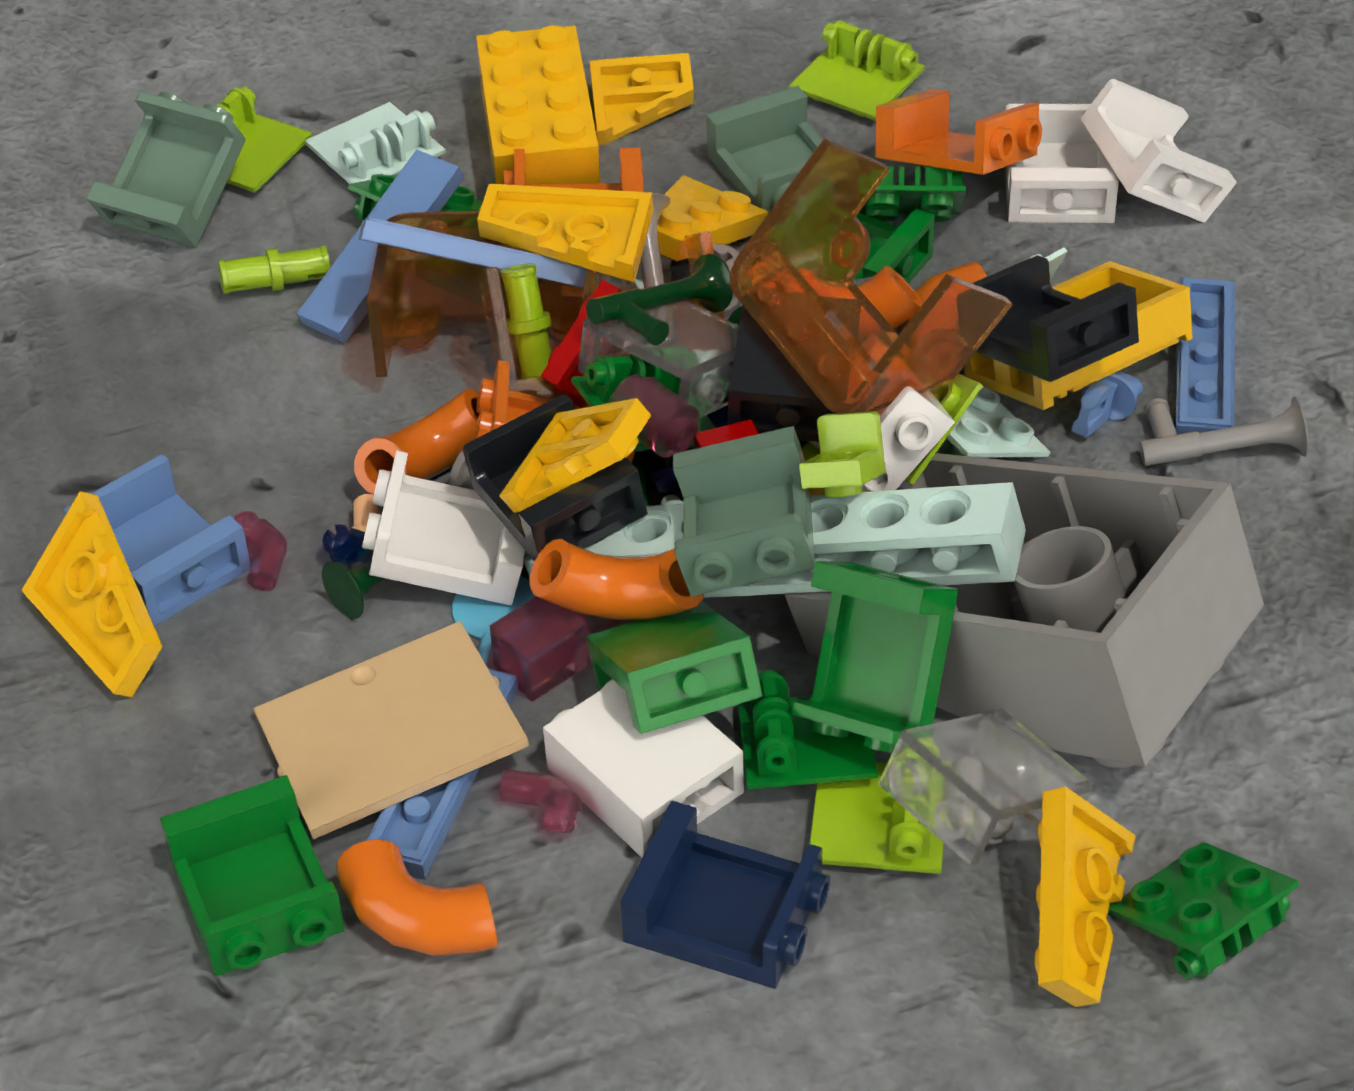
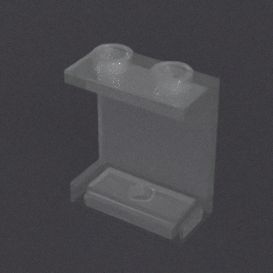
M688 301L674 303L645 311L669 325V333L665 341L660 345L653 346L646 341L645 337L619 320L596 325L589 318L584 319L578 364L579 372L585 374L587 364L594 362L599 356L615 357L632 354L680 378L681 383L675 421L682 425L691 423L728 405L738 325Z
M1004 709L902 730L878 783L879 786L969 865L979 862L1000 819L1021 814L1038 829L1039 821L1042 819L1043 791L1066 786L1087 801L1095 786Z

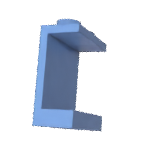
M163 454L91 493L98 495L154 626L251 570L243 527L230 515L212 525L201 517L176 494L170 462ZM71 505L63 509L64 517Z

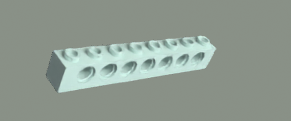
M1013 482L871 491L846 497L811 495L815 561L852 562L940 585L1015 582L1026 528ZM684 504L646 506L647 515L584 549L597 554L621 558L648 557L675 549V542L684 538ZM527 553L523 562L530 576L534 560ZM812 569L705 593L703 598L826 592V590L811 587L814 571ZM539 598L543 606H557Z

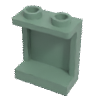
M799 86L706 114L708 158L736 192L747 195L751 199V204L769 211L767 222L782 218L793 206L797 196L802 191H807L820 176L831 179L832 201L855 194V153L850 148L833 152L807 122V95Z
M139 91L135 102L144 112V118L112 186L94 181L86 200L109 224L196 248L246 138L232 121L233 116L217 105L204 104L202 108L187 104L183 99L172 93L160 92L157 96Z
M794 426L673 454V470L684 497V538L675 542V556L691 596L814 569L810 488L802 489L799 464L804 462L805 459Z

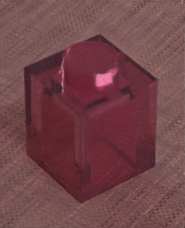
M536 596L489 625L494 668L500 672L517 675L518 689L532 702L590 665V653L586 636L590 635L591 631L584 614L557 606Z

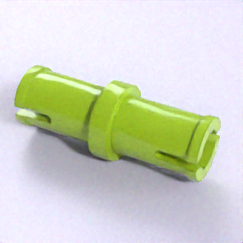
M325 245L317 248L278 253L277 248L265 250V255L218 260V271L223 295L230 292L271 287L272 292L282 291L286 284L320 280L330 269L329 256Z
M534 263L514 265L500 271L510 318L506 320L507 332L514 334L522 373L520 376L523 382L543 381L540 375L546 368L552 353L547 328L552 325L549 312H544L536 275L537 267Z

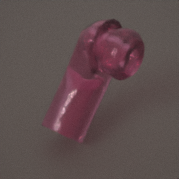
M251 511L241 512L234 519L244 529L248 554L253 560L247 581L257 590L270 591L277 584L287 553V541L283 534L267 520L259 519Z
M511 769L504 770L500 783L499 795L501 801L545 807L541 823L546 830L561 833H571L575 830L577 824L576 815L577 812H582L581 798L565 783L552 775Z

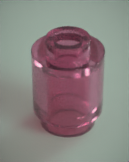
M638 374L631 375L616 388L610 403L638 398L651 414V417L637 436L639 441L660 457L666 458L675 453L686 451L693 444L694 433H698L699 414L693 405L653 377L643 378Z

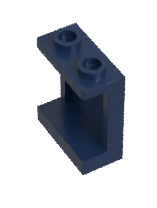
M671 801L621 899L623 942L776 989L786 965L797 966L801 959L808 932L807 927L804 925L810 912L820 914L826 902L830 887V875L822 873L823 848L809 844L801 862L797 863L697 833V808Z

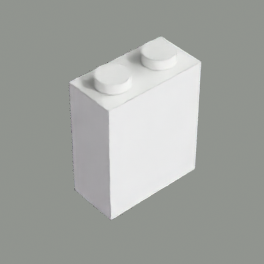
M613 679L602 690L572 709L560 712L550 723L543 727L547 769L641 858H643L671 801L696 807L697 824H699L744 793L743 751L702 715L640 734L633 726L626 691Z

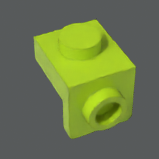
M867 411L825 414L819 417L817 426L820 454L799 464L802 489L824 488L825 497H846L862 493L863 484L886 473L879 413Z

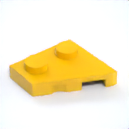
M689 53L589 60L598 145L610 143L694 103V87Z
M638 398L556 413L499 496L513 512H521L596 472L623 460L636 448L639 441L637 436L651 417V414Z

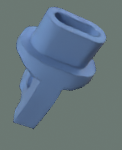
M1117 371L1082 388L1080 413L1074 420L1071 431L1087 438L1102 427L1107 420L1117 421L1130 416L1136 409L1138 397L1143 392L1142 383L1131 375Z

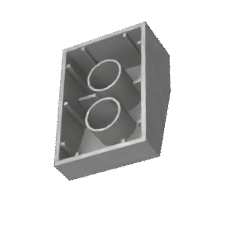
M936 453L914 485L903 481L896 490L1013 482L1026 528L1015 582L944 585L959 590L936 707L1033 747L1092 757L1101 765L1112 768H1125L1135 765L1146 767L1152 757L1162 749L1168 735L1210 678L1220 670L1229 652L1264 606L1231 484ZM831 592L785 594L807 653L819 658Z

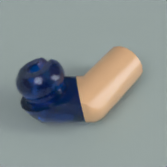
M363 494L354 500V526L349 529L344 524L335 525L336 535L329 529L323 535V549L330 554V559L333 562L353 564L372 551L362 548L370 512L382 515V506L372 504L373 494Z

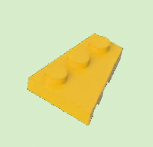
M683 175L664 194L670 198V204L661 210L657 223L660 254L678 262L692 257L698 249L713 244L726 245L763 232L769 211L751 204V199L745 194L735 191H720Z
M489 184L477 218L479 235L486 239L635 283L654 211L652 192Z
M80 491L21 591L113 694L133 697L163 646L98 495Z
M1065 786L1042 792V819L1039 821L1037 829L1038 840L1041 846V877L1036 889V901L1040 911L1039 946L1035 951L1034 962L1039 986L1072 1006L1080 1007L1100 1002L1114 938L1111 926L1107 921V914L1110 903L1122 901L1126 881L1120 874H1117L1120 856L1132 854L1136 835Z

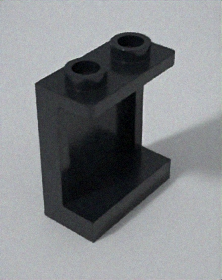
M1039 255L955 290L953 294L957 342L959 345L1048 382H1053L1139 342L1136 288L1119 282L1085 298L1078 299L1054 290L1051 287L1049 261L1047 258Z
M744 293L729 385L727 425L751 419L759 434L794 426L798 440L819 442L817 426L819 417L825 414L850 413L854 368L859 340L861 303Z
M565 394L482 435L463 447L464 457L474 490L534 561L545 545L553 540L563 539L584 549L648 514L639 472L627 458L596 472L521 512H513L499 495L556 413L575 410L573 402Z

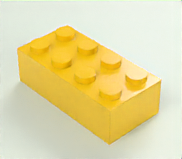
M551 25L536 30L516 32L500 30L492 34L476 35L480 84L495 184H504V170H514V149H525V184L601 183L599 146L576 26L561 27Z

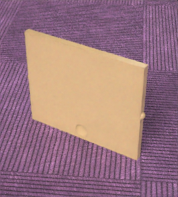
M461 621L253 708L279 765L277 768L278 776H288L295 792L297 806L313 840L530 746L526 734L499 689L498 678L491 675Z

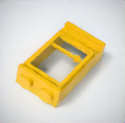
M1108 261L1052 288L1078 299L1085 298L1119 282L1136 288L1138 343L1053 382H1048L963 347L965 375L967 378L979 382L983 387L1045 410L1054 406L1053 397L1063 398L1067 396V391L1076 392L1095 381L1103 379L1178 343V339L1186 342L1193 339L1190 287Z

